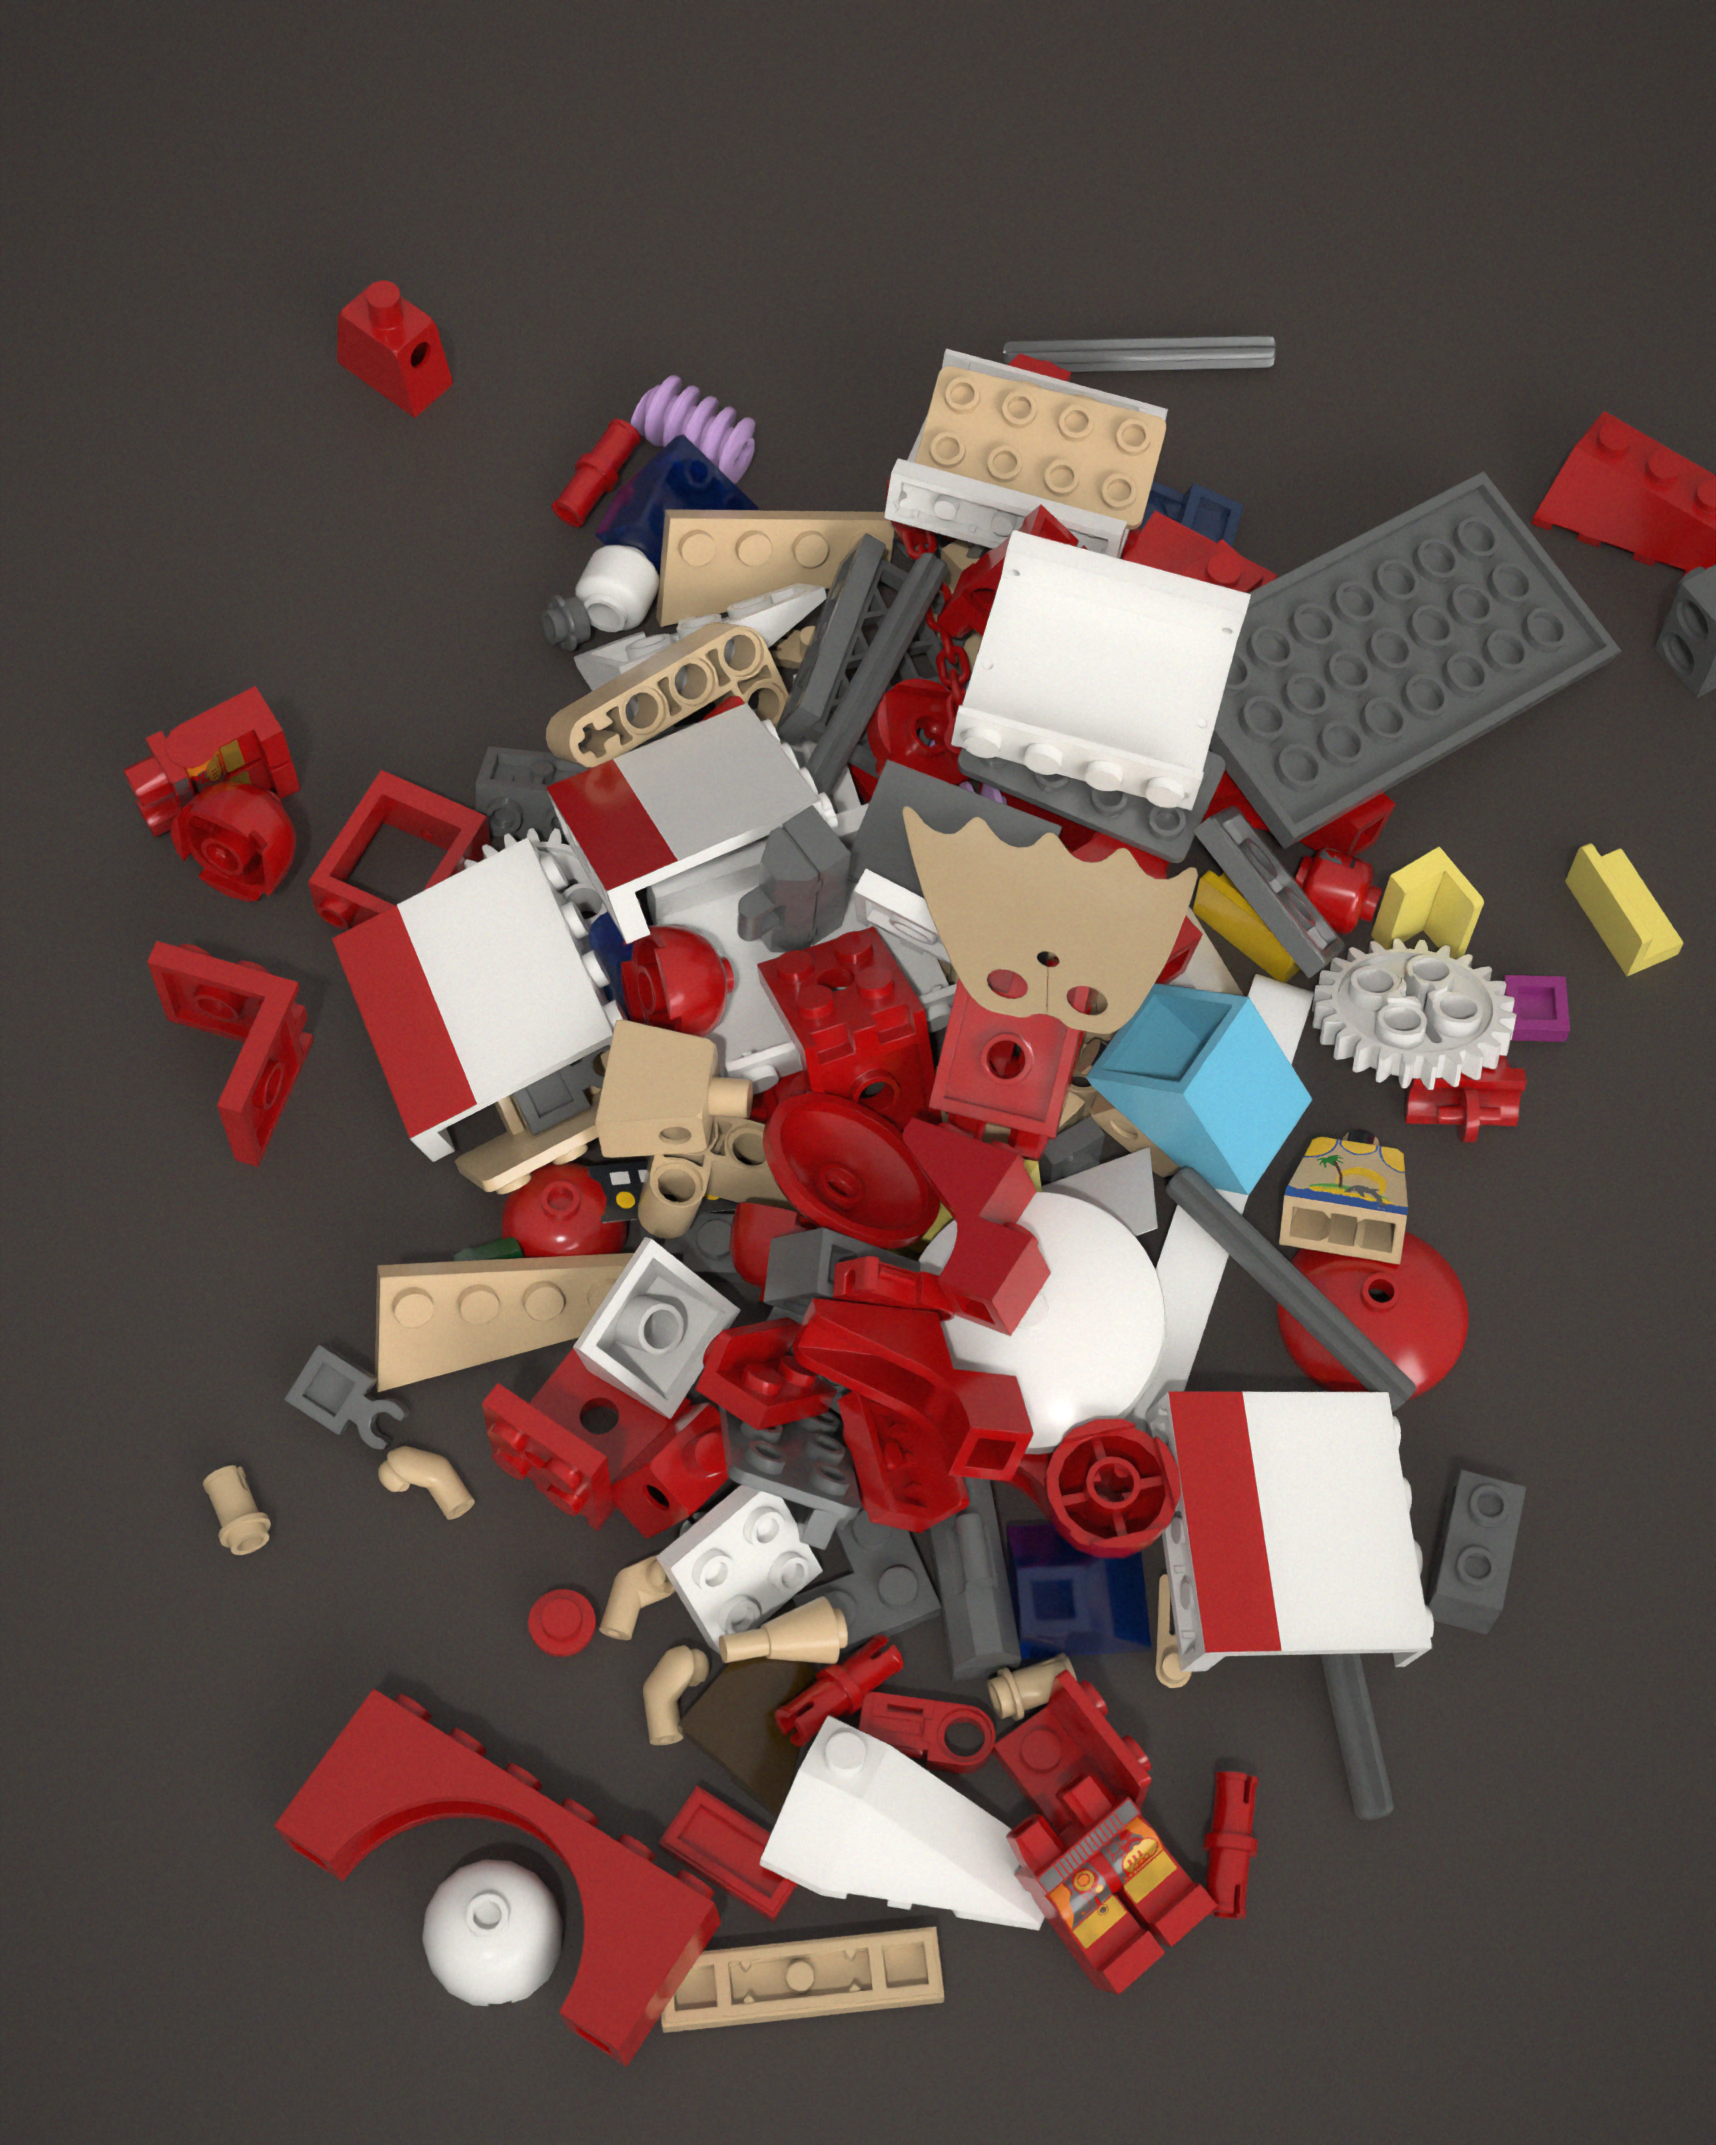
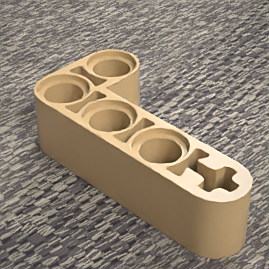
M713 622L701 627L558 711L551 718L547 726L546 741L548 748L557 758L593 768L625 754L714 701L717 707L729 696H740L744 703L748 704L751 694L757 691L759 702L755 714L760 721L769 718L776 730L789 695L767 645L759 632L747 626ZM732 638L735 644V654L727 664L724 658V647L727 641ZM684 666L687 673V682L678 693L675 687V676L678 670ZM636 695L639 703L638 712L635 718L629 722L625 714L626 705L629 699ZM582 728H591V730L584 733ZM580 742L583 746L581 748H579L578 743Z
M714 1116L709 1145L702 1152L650 1155L638 1204V1217L641 1225L650 1234L659 1238L673 1239L680 1237L690 1229L704 1194L738 1203L761 1204L799 1212L778 1188L768 1167L763 1149L765 1124L743 1118ZM737 1158L745 1159L754 1166L741 1163ZM662 1194H669L674 1197H677L681 1201V1203L672 1202L666 1199Z

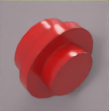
M558 1589L544 1594L535 1602L529 1614L528 1627L533 1642L541 1651L555 1657H568L579 1653L590 1643L596 1629V1618L592 1605L583 1595L572 1590Z

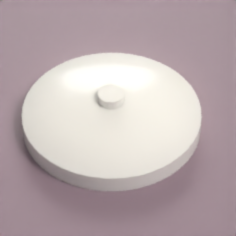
M1036 1192L1016 1224L1026 1228L1037 1238L1039 1242L1038 1248L1051 1274L1011 1337L956 1316V1314L952 1320L940 1322L954 1369L1014 1375L1017 1377L1034 1432L1024 1454L1053 1453L1072 1429L1095 1419H1124L1139 1403L1150 1387L1163 1355L1166 1338V1310L1160 1282L1150 1258L1136 1237L1117 1219L1095 1205L1062 1194ZM954 1220L940 1231L927 1246L918 1260L921 1263L920 1271L938 1276L941 1274L952 1254L956 1241L957 1224Z

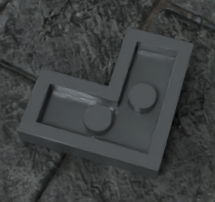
M862 1503L854 1520H849L843 1530L835 1528L833 1531L851 1574L793 1597L794 1609L824 1596L832 1608H839L842 1611L846 1621L848 1641L846 1647L839 1650V1656L862 1648L876 1634L889 1637L941 1616L942 1610L908 1530L871 1523Z

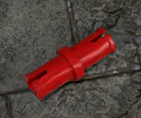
M615 418L611 420L607 430L592 451L581 455L574 465L575 475L559 498L551 505L554 514L564 523L577 528L583 525L586 521L585 518L603 492H611L619 481L617 472L634 448L641 442L639 432L622 419Z
M876 1634L866 1645L841 1664H828L816 1675V1683L775 1712L777 1725L784 1736L789 1734L794 1728H797L798 1732L791 1736L790 1742L798 1747H803L820 1731L827 1716L836 1719L840 1715L846 1717L857 1712L863 1706V1698L867 1693L873 1691L889 1677L903 1669V1659L897 1647L893 1644L882 1653L880 1649L888 1644L889 1639L881 1634Z
M1215 1773L1214 1782L1216 1786L1211 1833L1204 1834L1203 1850L1209 1853L1206 1891L1218 1905L1208 1916L1214 1915L1216 1918L1239 1920L1246 1919L1247 1915L1245 1907L1250 1858L1257 1857L1258 1840L1252 1838L1256 1788L1258 1787L1259 1778L1251 1775L1247 1776L1246 1780L1247 1774Z

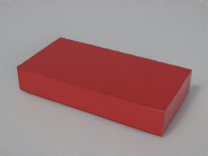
M699 1786L695 1787L658 1842L659 1849L773 1924L799 1886V1884L759 1865L771 1833Z

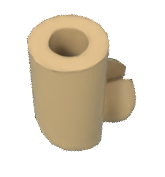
M685 1645L667 1650L644 1682L643 1697L650 1744L668 1745L683 1739V1735L678 1732V1723L681 1721L678 1699L688 1686H697L700 1682L707 1679L710 1667L709 1660L703 1651L699 1649L690 1650Z

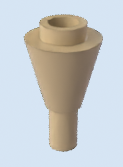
M821 1596L762 1624L760 1629L721 1635L719 1637L720 1655L724 1663L765 1656L767 1659L835 1664L839 1657V1650L847 1645L846 1621L842 1611L839 1608H832L829 1601L824 1596Z

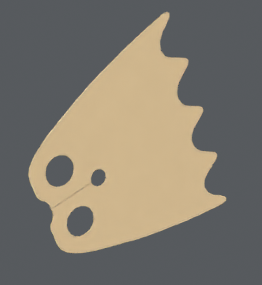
M904 807L902 813L908 842L929 913L956 974L965 989L979 1005L996 1013L1020 1018L1029 1017L1032 1014L1046 1015L1047 1012V1015L1058 1018L1070 1028L1098 1034L1115 1032L1134 1016L1171 954L1193 895L1198 877L1197 869L1188 868L1178 876L1168 880L1155 879L1146 875L1132 854L1125 848L1117 849L1108 858L1100 862H1083L1070 854L1054 833H1046L1031 846L1018 848L1000 840L980 817L972 818L955 834H943L925 824L912 808ZM1042 951L1053 953L1058 957L1059 964L1055 967H1046L1038 961L1037 955ZM999 969L1016 972L1026 981L1027 993L1016 999L1004 998L991 990L987 983V977L992 971ZM1072 987H1091L1105 997L1107 1008L1102 1014L1098 1015L1080 1013L1068 1003L1067 993Z

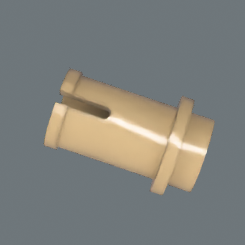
M231 1465L209 1474L204 1479L203 1486L206 1493L209 1494L222 1526L218 1534L221 1544L225 1547H230L231 1552L235 1555H244L260 1549L268 1542L269 1535L267 1531L271 1523L267 1514L258 1511L246 1482L243 1468L240 1466L236 1468L235 1465Z
M1065 1653L1057 1654L1054 1658L1010 1672L1007 1667L999 1669L998 1677L992 1678L987 1682L989 1695L999 1718L1003 1719L1012 1716L1017 1721L1024 1718L1025 1710L1048 1703L1054 1677L1065 1669L1077 1681L1069 1658L1065 1656Z

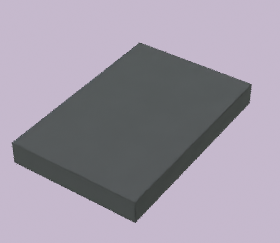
M887 759L850 850L851 856L847 880L858 884L865 869H868L924 898L902 812L906 806L912 808L930 828L943 834H955L972 818L980 817L1000 840L1018 848L1033 845L1046 833H1054L1059 838L1062 826Z
M1231 805L1212 815L1193 830L1308 978H1311L1345 949V943L1237 806Z

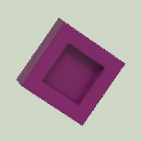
M1505 975L1503 981L1506 983L1504 996L1514 997L1515 1000L1512 1013L1516 1014V1021L1512 1040L1510 1041L1565 1042L1570 1033L1566 977Z

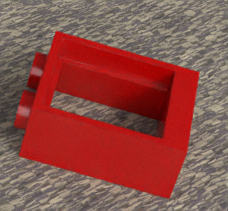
M380 770L308 881L315 911L331 926L344 930L348 927L353 928L396 906L345 883L383 823L447 851L423 889L425 891L465 870L464 862L467 859L477 863L483 861L482 846L485 844L491 846L487 816Z

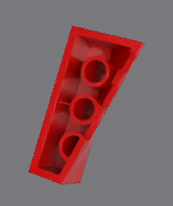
M1603 411L1573 448L1535 513L1531 524L1549 531L1554 524L1579 533L1577 540L1599 548L1602 541L1634 552L1632 560L1653 567L1656 562L1680 568L1683 571L1684 577L1697 567L1703 566L1705 569H1708L1716 564V475Z

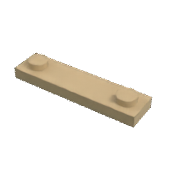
M936 1927L703 1951L661 2014L663 2033L943 2003L944 1990Z

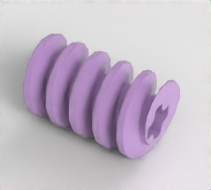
M670 375L661 385H657L649 390L640 400L631 419V425L639 432L640 436H646V439L654 446H664L665 451L673 457L682 456V460L688 466L700 467L707 477H719V481L724 487H732L737 484L746 473L753 459L755 446L752 436L755 430V421L750 417H746L734 427L737 412L731 406L725 407L716 417L719 404L717 398L708 396L698 405L700 400L699 388L691 385L680 394L682 380L677 375Z

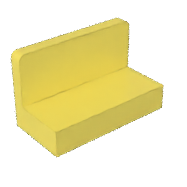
M1592 843L1580 847L1565 882L1626 977L1678 955L1684 944L1623 850L1620 848L1600 856Z
M1437 847L1390 875L1371 936L1385 950L1392 949L1394 938H1399L1402 942H1405L1424 930L1439 949L1444 945L1450 946L1449 957L1456 960L1465 955L1484 905V900L1444 851Z

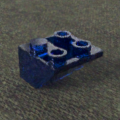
M681 434L670 441L616 493L595 536L606 546L622 545L637 548L654 565L660 578L665 510L758 511L759 508L684 434Z
M1053 1524L1006 1527L1012 1606L1021 1659L1055 1657L1060 1653H1065V1656L1151 1651L1152 1644L1141 1551L1125 1558H1098L1076 1550L1057 1533Z

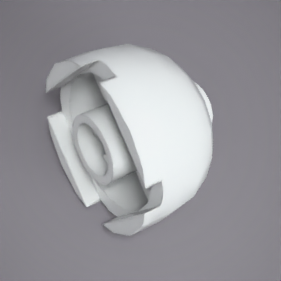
M484 1859L459 1868L438 1886L425 1912L422 1941L433 1974L450 1994L476 2006L502 2004L508 2001L514 2003L528 1998L549 1979L561 1956L563 1922L554 1894L534 1872L512 1861Z

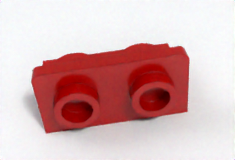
M790 1317L722 1330L713 1338L704 1352L703 1365L705 1368L695 1389L757 1431L828 1413L837 1389L818 1378L817 1373L801 1366L795 1357L787 1356L800 1327V1324Z

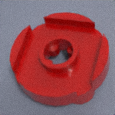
M914 678L906 679L896 684L890 691L882 695L867 724L868 742L873 756L877 760L875 769L879 777L888 759L958 787L962 782L968 780L969 777L963 775L958 770L957 764L951 759L944 742L945 731L948 727L945 701L952 693L951 690L931 680ZM954 703L953 707L955 715L957 716L958 708L957 705ZM919 727L924 729L926 738L935 741L934 745L931 747L927 746L919 739L916 734Z

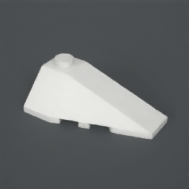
M802 583L793 584L731 604L727 607L729 617L722 619L720 614H710L696 618L694 615L678 620L677 633L658 634L646 637L643 631L577 655L574 659L578 670L591 690L594 691L701 627L713 622L751 627L759 632L767 648H769L827 599L824 587ZM732 638L727 641L724 647V658L727 664L735 654V644ZM684 666L678 670L675 676V687L678 693L687 682V673ZM633 695L626 705L625 714L629 722L635 718L638 712L639 703L636 695ZM674 725L668 727L667 729L663 730L662 732L658 733L653 737H657L670 732L674 729Z
M827 1716L798 1770L761 1857L760 1866L822 1896L846 1899L847 1893L888 1899L887 1906L910 1910L912 1904L950 1909L958 1918L1039 1930L1045 1918L1031 1893L1026 1891L1014 1876L1022 1868V1865L1018 1862L1006 1839V1835L1012 1830L1011 1828L891 1745Z

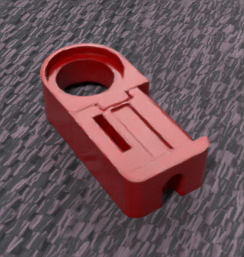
M866 1256L835 1264L833 1298L836 1300L937 1312L940 1322L949 1321L955 1317L954 1310L937 1282L938 1275L925 1271L913 1272L880 1262L879 1257Z
M869 1692L863 1698L859 1730L891 1745L907 1757L927 1759L926 1769L970 1774L983 1768L991 1758L995 1743L994 1725L988 1715L977 1707L878 1692ZM956 1723H970L979 1729L984 1740V1744L979 1752L969 1757H961L953 1754L947 1748L944 1735Z

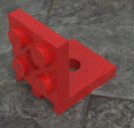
M874 926L861 931L847 932L836 939L802 950L788 951L777 958L757 964L760 984L800 1054L807 1093L830 1094L856 1102L882 1116L902 1133L912 1117L936 1126L942 1122L941 1110L929 1107L935 1081V1071L925 1009ZM838 987H846L845 989L840 991L831 990ZM877 1082H885L883 1089L877 1095L865 1099L859 1098L861 1092L867 1086Z
M156 941L147 964L167 1020L244 1043L217 1103V1108L235 1160L259 1167L314 1041L312 1034L302 1032L308 1018L305 1006L294 1003L300 989L299 982L272 975L264 967L250 961H239L235 964L214 958L204 949L192 944H180L176 947Z
M1054 955L1053 959L1047 960V964H1041L1046 967H1055L1059 964V959ZM999 969L992 971L987 977L988 986L999 996L1016 999L1027 993L1026 981L1016 972ZM958 978L929 1107L1055 1138L1058 1132L1081 1030L1066 1026L1058 1018L1047 1015V1012L1046 1015L1032 1014L1029 1017L1020 1018L987 1010L971 997ZM1076 986L1068 991L1067 1000L1072 1008L1085 1014L1086 1010L1097 1002L1099 992L1088 986ZM999 1041H1012L1022 1048L1025 1054V1065L1020 1074L1013 1077H1005L999 1075L992 1068L989 1059L990 1051Z
M573 1348L530 1403H527L497 1383L481 1404L494 1462L506 1473L518 1480L528 1477L534 1481L535 1488L546 1495L556 1507L573 1517H576L579 1513L587 1518L588 1525L599 1531L617 1508L612 1503L610 1482L687 1406L691 1405V1401L684 1398L672 1418H666L589 1372ZM596 1407L609 1408L619 1417L616 1426L604 1434H594L587 1431L581 1424L582 1419L589 1410Z

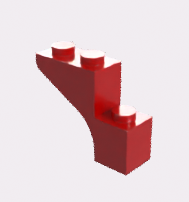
M912 1117L903 1131V1141L918 1162L923 1178L957 1224V1235L952 1254L937 1278V1282L956 1316L1011 1337L1051 1274L1038 1248L1039 1242L1029 1230L1016 1224L1037 1192L1024 1167V1159L1019 1152L1003 1142L992 1141L988 1144L968 1137L963 1131L951 1124L941 1122L936 1126Z
M812 1298L792 1345L794 1357L801 1366L897 1411L914 1421L936 1444L944 1460L948 1475L1002 1481L1012 1480L1034 1435L1016 1376L954 1369L937 1312Z

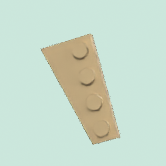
M665 510L656 619L659 625L663 627L676 624L678 620L694 615L697 618L704 615L727 612V607L733 603L797 583L821 586L824 589H828L831 587L840 562L865 533L886 544L881 558L890 562L894 527L891 520L884 518L885 512Z
M634 1253L377 1265L375 1376L378 1377L376 1382L377 1391H385L579 1338Z

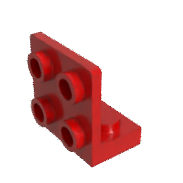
M1067 1669L1054 1677L1047 1707L995 1743L992 1752L1036 1813L1044 1817L1057 1836L1074 1821L1055 1797V1794L1058 1792V1789L1077 1773H1091L1112 1795L1129 1796L1139 1810H1141L1152 1781L1147 1773L1151 1770V1764L1142 1748L1129 1735H1125L1122 1738L1119 1737L1104 1717L1108 1714V1709L1098 1691L1085 1679L1078 1683Z

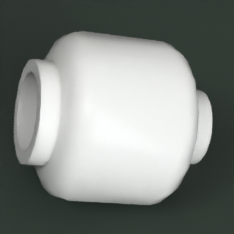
M607 545L597 549L590 558L576 585V596L583 603L589 622L594 627L606 632L630 630L637 627L645 618L659 590V575L654 565L637 548Z

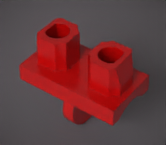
M1499 1055L1497 1067L1490 1069L1482 1066L1481 1077L1478 1080L1472 1079L1461 1072L1459 1086L1457 1087L1451 1086L1440 1077L1436 1078L1434 1089L1428 1090L1421 1078H1412L1408 1086L1404 1107L1406 1124L1457 1125L1458 1137L1461 1143H1475L1479 1125L1517 1126L1520 1099L1527 1083L1524 1068H1510L1505 1055Z

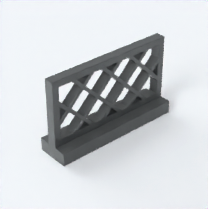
M868 533L863 535L838 566L827 599L777 724L776 732L779 738L793 746L803 736L816 744L819 742L827 727L825 723L829 713L835 712L850 684L845 675V670L859 667L869 648L861 627L877 623L878 628H880L890 608L886 607L878 591L877 585L879 580L899 592L908 576L907 572L881 558L886 544ZM941 592L939 597L934 598L930 605L932 612L938 615L945 604ZM924 617L916 631L920 641L909 644L897 668L903 680L920 679L910 656L926 652L936 672L935 677L928 678L927 680L942 685L936 666V656L943 649L941 636L936 637L934 631L928 627ZM967 633L961 638L952 637L954 645L963 648ZM946 657L944 661L949 678V670L955 668L957 663L951 665ZM887 686V688H886V690H885V692H884L883 694H885V693H887L888 691H890L894 686H892V687H888V686ZM866 726L847 762L880 779L875 769L877 760L869 746ZM919 727L916 734L928 746L930 739L925 737L924 729Z

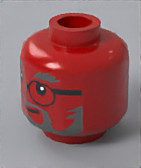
M1327 847L1320 849L1314 858L1305 855L1295 878L1297 884L1330 926L1340 935H1347L1354 931L1360 919L1371 923L1383 892L1382 888L1372 885L1375 876L1372 863Z

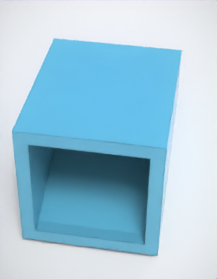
M1154 983L1134 1016L1118 1030L1086 1076L1092 1087L1181 1169L1185 1167L1193 1168L1214 1189L1244 1195L1251 1193L1313 1100L1249 997Z

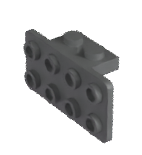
M962 748L957 766L958 770L967 777L1163 860L1179 863L1187 856L1196 836L1193 830L1201 824L1224 774L1226 764L1220 755L1210 751L1207 752L1202 771L1204 772L1192 811L1177 806L1175 808L1160 807L1151 803L1147 798L1118 790H1098L1091 787L1086 781L1060 774H1039L1030 770L1024 764L998 757H978L968 752L965 748Z
M719 1406L728 1477L739 1484L793 1501L800 1542L825 1550L834 1529L843 1530L849 1520L856 1518L861 1507L850 1450L843 1438L844 1424L841 1414L829 1408L828 1413L757 1431Z

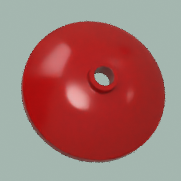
M804 1093L789 1097L781 1102L767 1120L763 1131V1149L772 1177L786 1199L817 1227H824L878 1248L891 1249L906 1247L920 1240L928 1232L938 1216L940 1200L923 1178L918 1162L903 1141V1133L874 1111L839 1096L824 1093Z
M1405 1231L1400 1264L1304 1248L1290 1262L1415 1383L1416 1390L1408 1400L1431 1390L1448 1375L1455 1365L1465 1344L1468 1331L1469 1314L1465 1293L1455 1271L1445 1258L1419 1237ZM1373 1289L1383 1290L1388 1294L1390 1301L1385 1303L1377 1302L1371 1298L1369 1291ZM1276 1303L1277 1324L1282 1342L1289 1356L1304 1375L1327 1392H1370L1280 1303Z

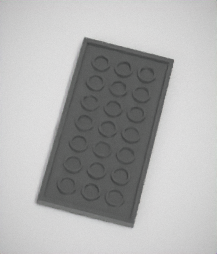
M1483 471L1248 593L1251 594L1248 608L1237 639L1209 748L1213 753L1220 755L1224 759L1226 764L1225 770L1283 849L1605 666L1622 650Z

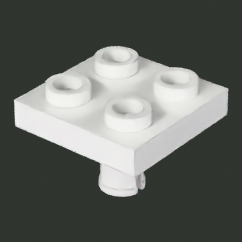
M742 1484L708 1513L699 1512L692 1515L696 1521L694 1525L686 1520L680 1530V1537L656 1556L707 1644L718 1654H720L719 1637L721 1635L757 1629L823 1571L809 1545L800 1542L798 1526L783 1498Z

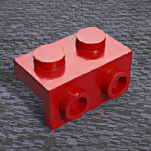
M855 1391L837 1400L844 1424L843 1438L848 1449L851 1451L860 1484V1501L868 1513L871 1523L921 1533L968 1507L969 1497L963 1477L947 1474L939 1449L931 1437L918 1424L903 1414Z

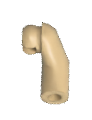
M402 1446L388 1452V1460L384 1461L378 1469L381 1483L392 1492L406 1491L410 1484L427 1488L448 1520L460 1517L471 1509L475 1503V1500L448 1459L442 1455L409 1446Z
M656 1556L648 1557L630 1565L616 1575L600 1624V1632L615 1639L630 1640L640 1609L662 1600L676 1591Z

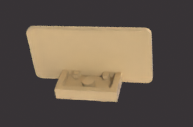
M947 366L939 372L915 463L1127 522L1125 529L1132 530L1138 528L1143 521L1165 437L1166 423L1159 416L1101 403L1085 395H1068L1044 389L1037 384L1027 381H1011Z
M610 1049L599 1053L594 1058L593 1069L596 1074L605 1075ZM594 1086L584 1089L583 1092L590 1104L589 1108L535 1135L530 1132L512 1094L495 1102L494 1104L507 1132L458 1157L455 1163L459 1172L485 1192L496 1190L498 1194H505L527 1184L532 1179L530 1172L551 1161L553 1164L558 1165L578 1158L587 1151L588 1146L586 1143L599 1137L595 1121L602 1089Z

